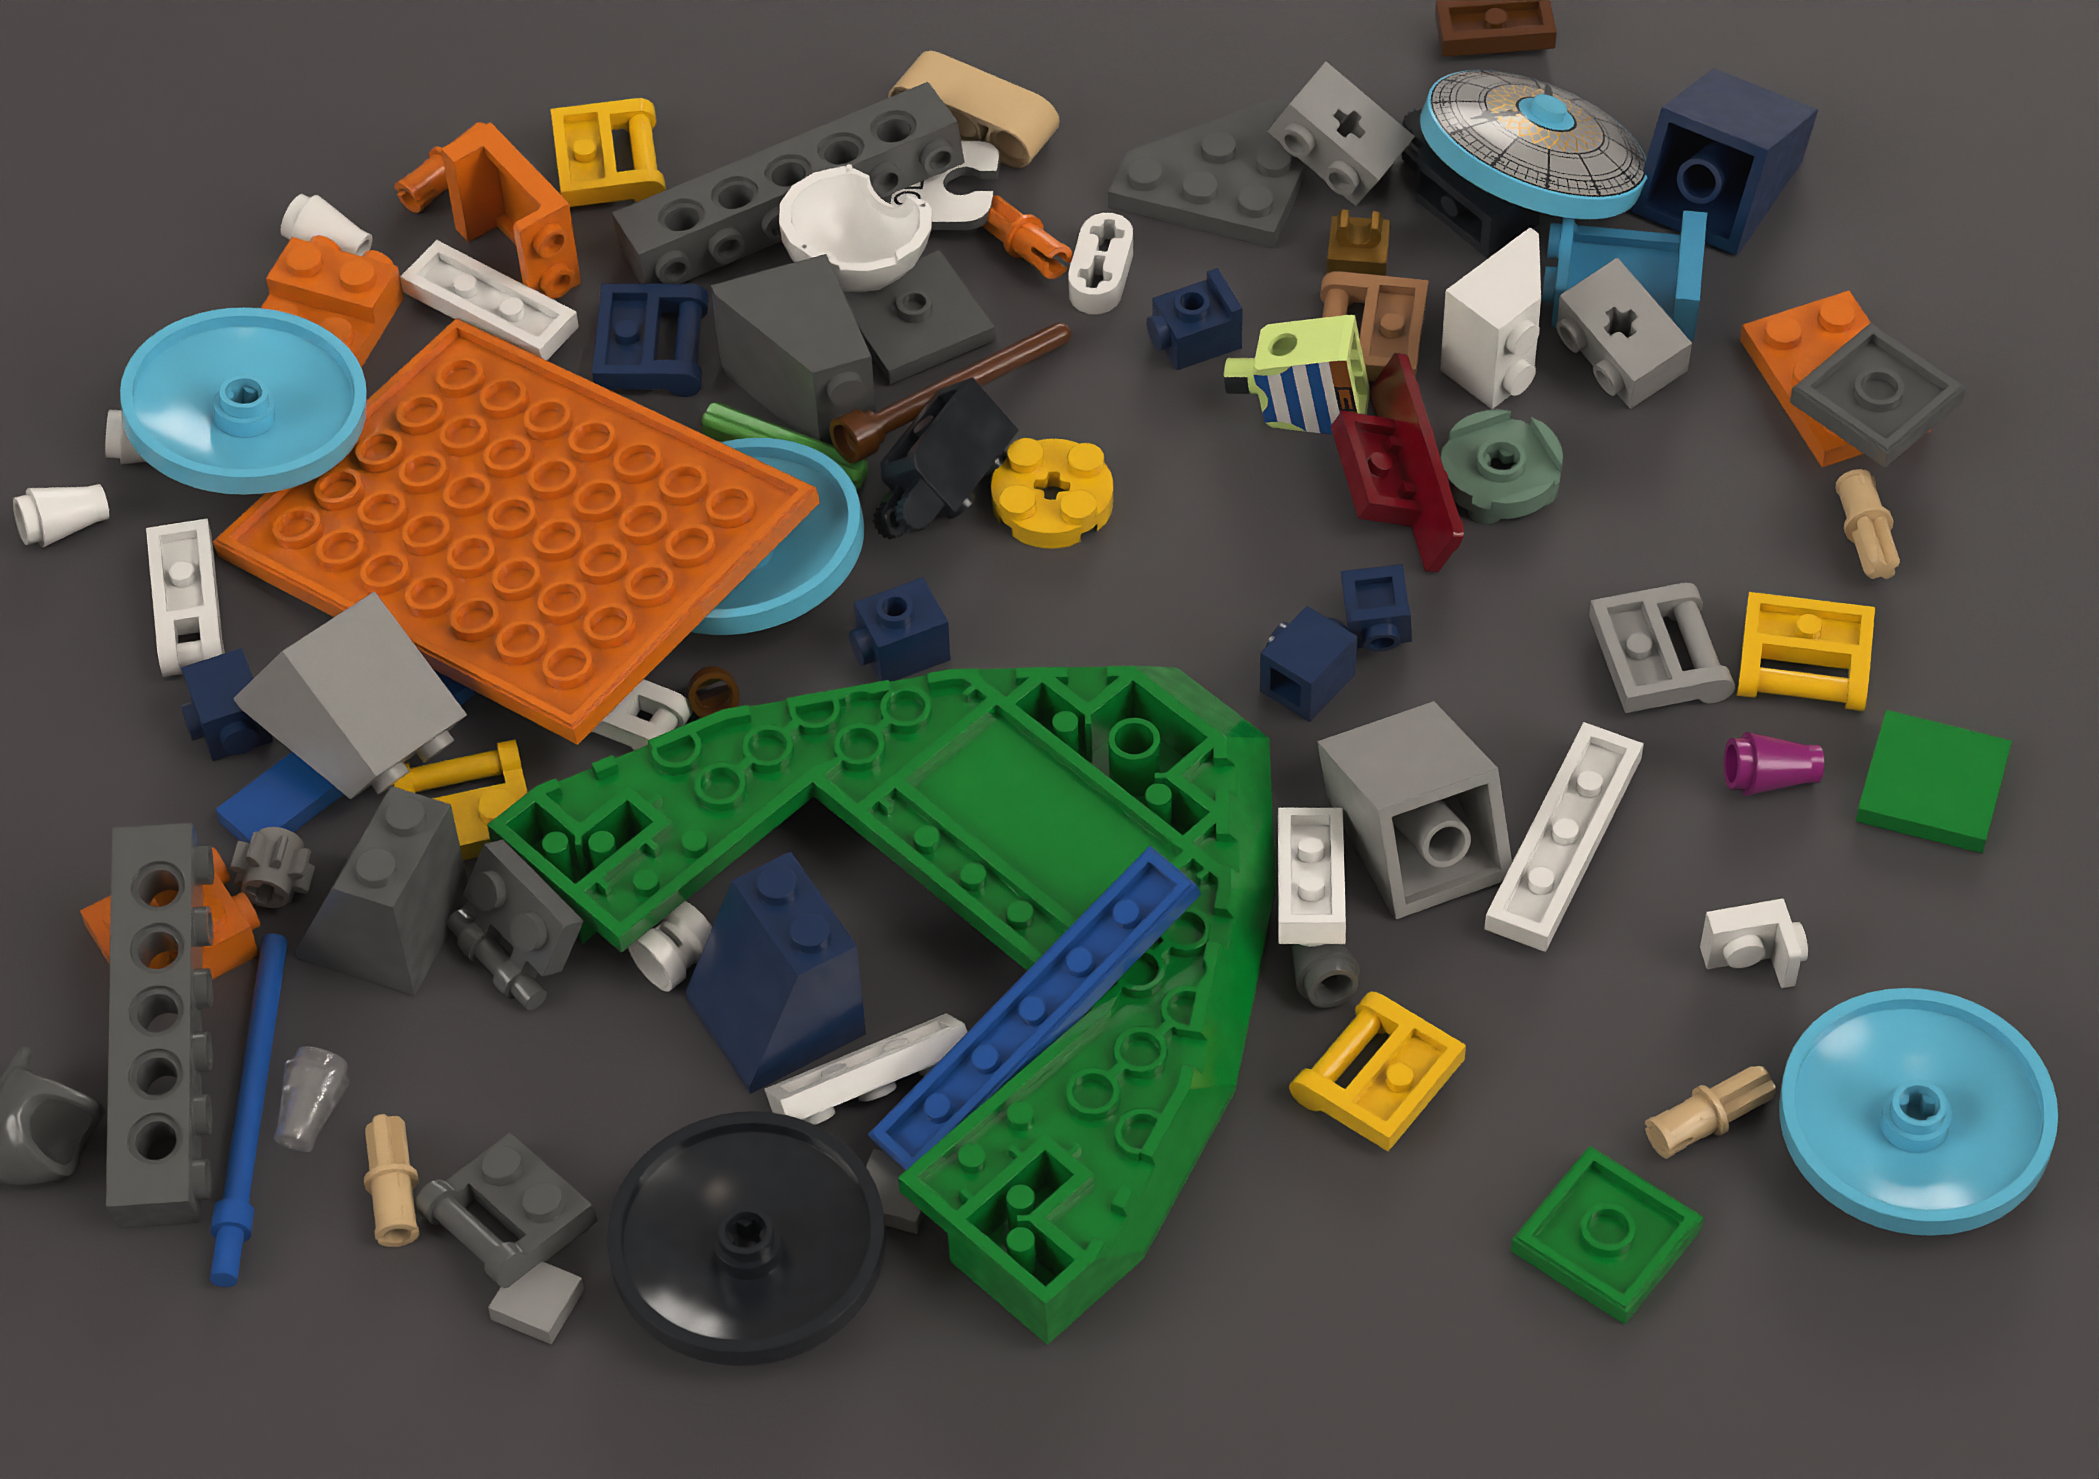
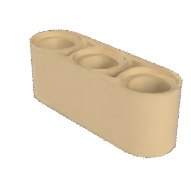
M924 51L893 86L888 98L925 82H929L958 121L961 141H983L994 145L999 152L1000 163L1016 169L1024 168L1032 161L1058 129L1060 123L1057 111L1042 96L935 51Z

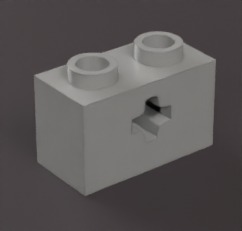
M1327 61L1267 131L1281 143L1288 153L1298 157L1322 177L1333 191L1343 195L1355 206L1373 188L1415 137Z
M1618 257L1560 295L1556 323L1560 338L1571 351L1575 353L1581 351L1593 365V372L1600 386L1611 396L1618 394L1630 409L1688 371L1692 342Z

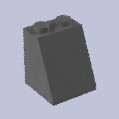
M827 254L711 285L720 365L723 373L790 428L798 433L833 445L830 436L832 420L854 409L861 410L862 412L870 410L873 413L876 412L871 354Z
M393 786L389 788L295 950L297 959L412 996L416 995L450 933L446 925L447 920L455 911L463 908L467 902L463 892L468 880L451 804Z

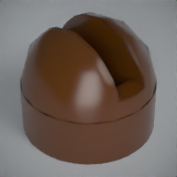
M717 666L703 667L689 681L687 688L689 703L692 710L699 717L703 718L722 709L737 707L739 702L738 686L735 678L727 670ZM719 681L727 683V685L712 688L699 697L696 691Z

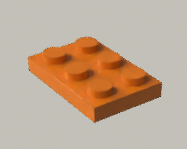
M1849 290L1743 324L1741 329L1740 342L1822 468L1864 453L1790 403V398L1794 386L1871 323Z

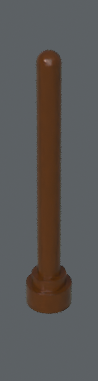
M1054 323L875 413L870 410L862 412L861 410L854 409L832 420L830 436L833 445L845 461L855 464L877 453L879 445L885 440L886 434L914 421L937 390L972 377L982 387L1064 346L1070 341L1071 330L1065 323Z

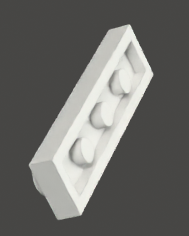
M1583 722L1486 913L1485 930L1546 952L1642 759L1644 743Z

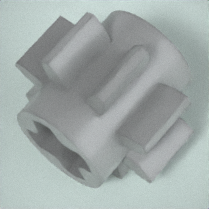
M266 827L258 832H253L250 843L237 842L230 869L237 872L234 884L241 887V892L246 894L250 902L258 906L279 908L287 903H292L294 892L308 893L315 869L314 865L308 863L311 850L304 848V842L297 834L284 828Z

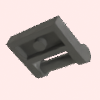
M508 1133L446 1181L439 1179L428 1183L420 1191L415 1202L416 1210L427 1221L434 1225L442 1224L485 1263V1273L503 1288L510 1287L542 1261H547L598 1221L593 1205L511 1133ZM476 1200L520 1240L516 1243H503L465 1207Z

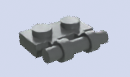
M504 840L486 843L481 849L463 892V896L478 910L476 918L465 908H461L449 917L446 925L458 938L457 946L462 953L472 962L480 961L494 975V986L506 998H516L527 1010H534L544 1002L547 996V992L535 980L538 972L542 977L562 972L584 921ZM502 936L514 947L511 955L499 943Z

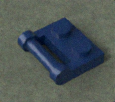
M601 284L592 369L593 383L606 389H667L672 394L680 397L696 395L701 390L703 372L701 367L697 365L701 318H704L708 312L709 294L707 290L695 284ZM661 313H675L678 316L674 360H657Z

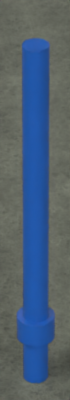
M279 934L264 935L261 941L222 1200L216 1202L213 1208L210 1233L216 1238L210 1281L220 1287H231L237 1284L243 1242L249 1240L252 1234L255 1209L249 1204L288 946V940Z

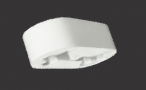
M1100 213L1091 216L1081 227L1068 276L1069 299L1072 305L1081 312L1087 314L1106 313L1115 308L1121 300L1133 258V227L1123 216L1115 213ZM1105 239H1112L1107 252L1099 251V246L1104 243ZM1102 275L1103 281L1099 282L1097 288H1090L1094 276Z

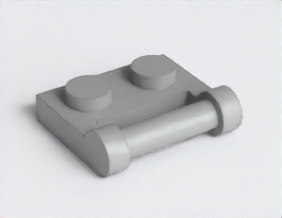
M1679 583L1591 600L1589 617L1625 713L1700 699L1708 704L1717 703L1727 699L1734 693L1735 683L1731 673L1726 666L1720 665L1700 614L1703 601L1694 584ZM1668 616L1671 620L1677 621L1695 669L1682 671L1662 617Z

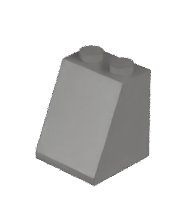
M375 591L284 649L233 698L241 710L349 799H352L371 785L378 794L391 787L410 772L404 762L416 754L423 763L436 756L455 741L448 731L467 715Z
M1435 701L1317 741L1326 796L1333 808H1343V827L1395 919L1503 882L1512 864L1498 768Z

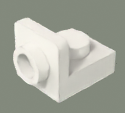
M1783 898L1706 912L1700 949L1707 969L1723 966L1745 968L1758 963L1760 960L1771 958L1781 988L1796 985L1800 962L1806 961L1808 958V945L1803 926L1800 922H1791Z

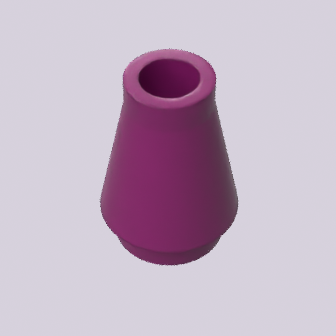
M1744 732L1741 738H1730L1726 743L1723 758L1724 777L1729 789H1741L1742 793L1746 796L1804 783H1819L1824 772V755L1820 745H1805L1752 732Z

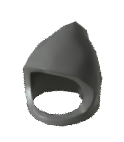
M21 1046L0 1078V1183L28 1186L57 1182L62 1178L72 1175L88 1138L105 1114V1109L93 1098L30 1071L28 1065L32 1056V1050L29 1047ZM44 1146L56 1158V1161L54 1162L43 1154L39 1148Z

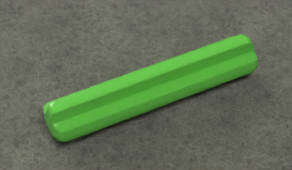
M713 402L702 416V432L708 437L722 442L745 438H772L800 443L822 452L834 460L850 477L856 491L861 488L867 478L869 470L866 459L855 464L848 463L839 455L833 445L733 407Z

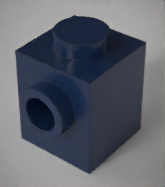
M923 577L854 602L856 629L849 631L851 646L860 665L870 664L879 681H896L951 660L948 620Z
M1306 606L1290 623L1282 622L1269 637L1266 648L1260 654V692L1310 722L1354 677L1356 672L1357 636L1351 633L1341 621L1331 617L1327 618Z
M242 648L181 667L191 701L180 705L191 740L195 741L204 738L212 761L230 755L244 754L255 747L273 742L272 735L241 710L233 699L254 679Z

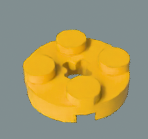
M1021 438L1014 441L1008 447L1006 460L993 473L991 480L993 513L999 523L1002 519L1006 525L1012 528V536L1030 546L1054 549L1069 547L1081 542L1082 533L1090 531L1096 524L1098 531L1107 523L1112 513L1114 500L1113 478L1111 471L1104 462V453L1094 444L1077 443L1065 439L1035 440L1032 438ZM1058 487L1065 491L1058 492L1056 499L1049 500L1045 499L1042 489Z

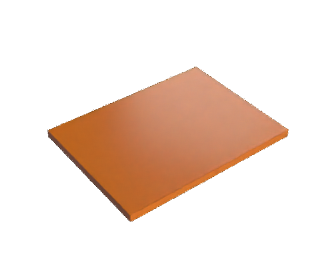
M456 318L367 399L366 420L363 431L353 449L341 462L309 482L289 489L265 493L212 543L218 557L332 617L342 613L375 591L432 669L578 745L820 503L816 487Z

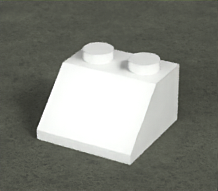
M1532 228L1527 229L1449 287L1445 293L1440 371L1490 409L1495 408L1510 395L1517 396L1525 391L1536 373L1535 357L1537 338L1540 332L1541 279L1539 233Z

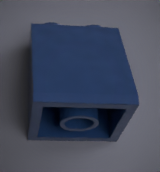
M1713 68L1661 107L1643 169L1647 179L1638 200L1632 206L1631 212L1681 232L1683 210L1707 213L1705 243L1737 255L1802 163L1818 109Z
M790 851L732 880L686 989V998L751 1094L866 1034L858 947Z

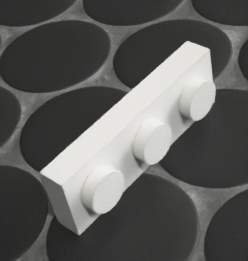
M438 240L400 276L403 293L453 319L462 320L544 360H548L579 328L576 311Z
M1278 808L1279 944H1300L1309 947L1323 944H1345L1343 808Z
M946 1013L767 1087L764 1090L773 1113L789 1115L815 1125L832 1117L835 1114L834 1106L855 1097H858L859 1101L874 1100L894 1091L897 1087L895 1081L915 1072L925 1076L968 1031L965 1023Z

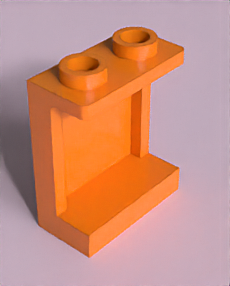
M491 122L441 148L455 228L468 243L498 227L517 247L524 285L551 299H556L581 284L569 203Z

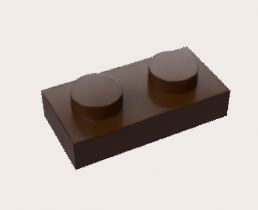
M1436 0L1435 20L1442 57L1555 48L1557 31L1550 0Z

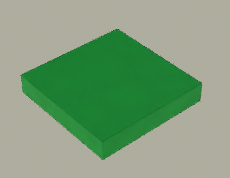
M1886 709L1855 822L1983 853L2012 740Z
M1589 1146L1512 1238L1511 1252L1625 1325L1702 1230L1704 1217L1592 1146Z

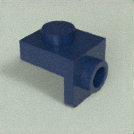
M1403 564L1341 571L1347 628L1357 636V648L1381 652L1391 650L1400 643L1412 642L1410 605H1408Z

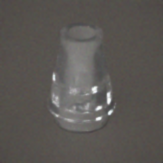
M304 1046L297 1049L294 1059H289L285 1062L279 1121L274 1135L276 1142L296 1151L310 1152L313 1150L317 1136L350 1083L349 1079L345 1076L348 1063L342 1057L321 1048Z

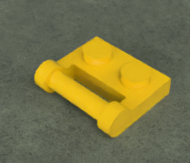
M634 98L551 109L560 191L570 207L630 199L639 202L666 190L665 178L657 169L652 133L656 125V113L653 103L649 100ZM625 129L629 133L634 170L617 172L612 130Z
M1749 592L1737 696L1756 698L1757 692L1841 702L1845 703V709L1864 712L1869 684L1875 607ZM1761 659L1849 669L1848 678L1763 668L1760 665Z
M516 739L497 743V750L410 768L409 762H405L404 764L410 772L394 784L396 788L416 793L503 774L505 783L432 798L451 804L463 860L479 857L483 845L491 842L487 824L527 794Z
M1370 991L1356 1005V1017L1312 1069L1305 1068L1299 1072L1290 1083L1289 1090L1295 1100L1303 1107L1311 1111H1323L1389 1152L1465 1060L1466 1045L1386 996ZM1376 1033L1390 1034V1037L1346 1089L1335 1083Z

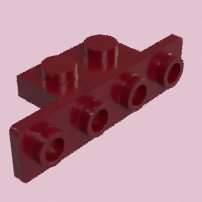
M1394 353L1370 389V395L1377 416L1341 411L1330 427L1358 519L1412 527L1425 571L1438 573L1452 553L1459 548L1464 538V525L1454 502L1449 486L1448 474L1444 470L1434 439V430L1429 423L1420 395L1419 383L1415 379L1407 354Z

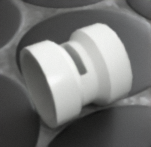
M684 901L663 918L661 924L647 931L631 944L628 949L642 973L659 989L669 992L686 978V970L694 963H698L712 926L693 905Z

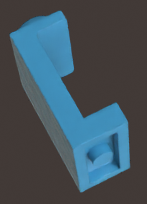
M1683 210L1680 235L1577 225L1574 218L1563 217L1562 224L1550 223L1547 258L1558 259V267H1545L1542 302L1554 303L1551 327H1556L1560 295L1618 257L1686 337L1694 341L1700 302L1707 213Z

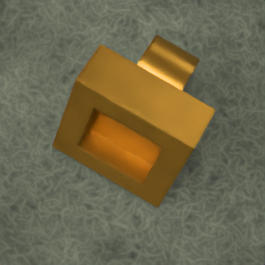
M1344 209L1339 212L1338 216H1332L1327 274L1341 271L1386 276L1390 220L1383 219L1380 212L1372 211L1371 218L1349 217V210Z

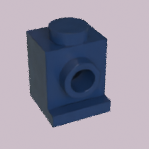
M1218 268L1207 271V280L1152 298V316L1147 317V330L1156 350H1165L1176 370L1242 348L1243 308Z

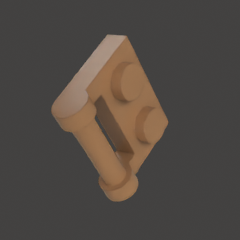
M1341 271L1330 272L1323 277L1320 289V298L1324 302L1322 318L1346 315L1348 306L1354 302L1365 303L1360 343L1368 381H1376L1394 353L1408 355L1416 379L1429 280Z

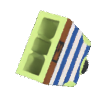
M1355 315L1267 324L1260 330L1255 358H1227L1224 369L1226 393L1258 394L1264 422L1272 428L1333 435L1330 426L1341 411L1367 415L1370 387Z

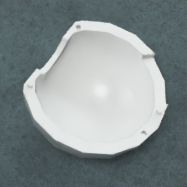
M848 164L812 173L792 185L780 203L779 225L782 242L794 262L827 254L843 292H867L884 288L900 279L915 266L926 248L931 232L932 209L928 203L909 194L901 205H892L885 202L872 188L869 175L852 168V165Z

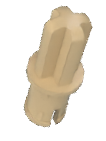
M1851 470L1839 477L1835 486L1847 518L1844 522V532L1847 538L1856 545L1865 575L1871 579L1878 577L1889 579L1895 575V568L1900 563L1890 532L1894 522L1889 510L1882 507L1874 476H1871L1868 470Z
M1763 1066L1749 1067L1710 1089L1704 1085L1696 1087L1692 1091V1097L1684 1100L1683 1103L1645 1121L1647 1126L1645 1128L1646 1134L1656 1152L1661 1157L1668 1159L1675 1155V1153L1685 1149L1686 1146L1712 1133L1721 1136L1728 1132L1729 1122L1773 1099L1776 1095V1087L1768 1071Z
M379 1114L374 1116L373 1122L367 1124L365 1128L370 1171L364 1177L365 1190L372 1194L376 1226L374 1231L375 1239H378L380 1245L386 1247H400L414 1242L419 1236L413 1189L417 1186L419 1180L417 1170L410 1166L404 1120L400 1116L388 1117L386 1114Z

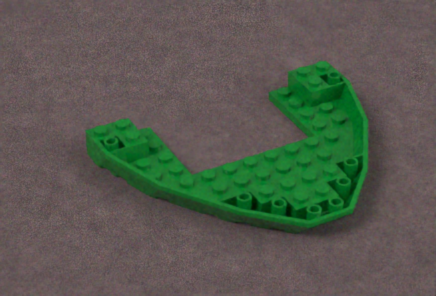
M1107 666L947 669L930 672L925 676L891 682L885 680L789 697L784 701L750 707L749 705L722 709L649 739L648 745L617 758L611 755L592 763L590 769L561 781H557L555 778L540 784L487 824L490 841L504 840L584 921L576 939L583 944L598 932L621 953L813 797L824 804L1027 971L1149 846L1154 848L1193 881L1200 890L1201 895L1083 1017L898 1177L899 1192L948 1233L950 1262L1046 1345H1049L1145 1258L1236 1092L1276 888L1270 742L1268 736L1177 667Z

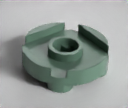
M1493 409L1469 415L1457 422L1450 430L1449 440L1442 447L1440 458L1444 470L1448 474L1449 486L1454 502L1467 509V513L1473 521L1488 525L1494 524L1500 519L1526 516L1545 505H1549L1558 497L1563 452L1558 438L1543 422L1530 417V424L1521 420L1511 419V411ZM1499 458L1503 464L1512 462L1515 464L1508 470H1497L1490 467L1491 459Z

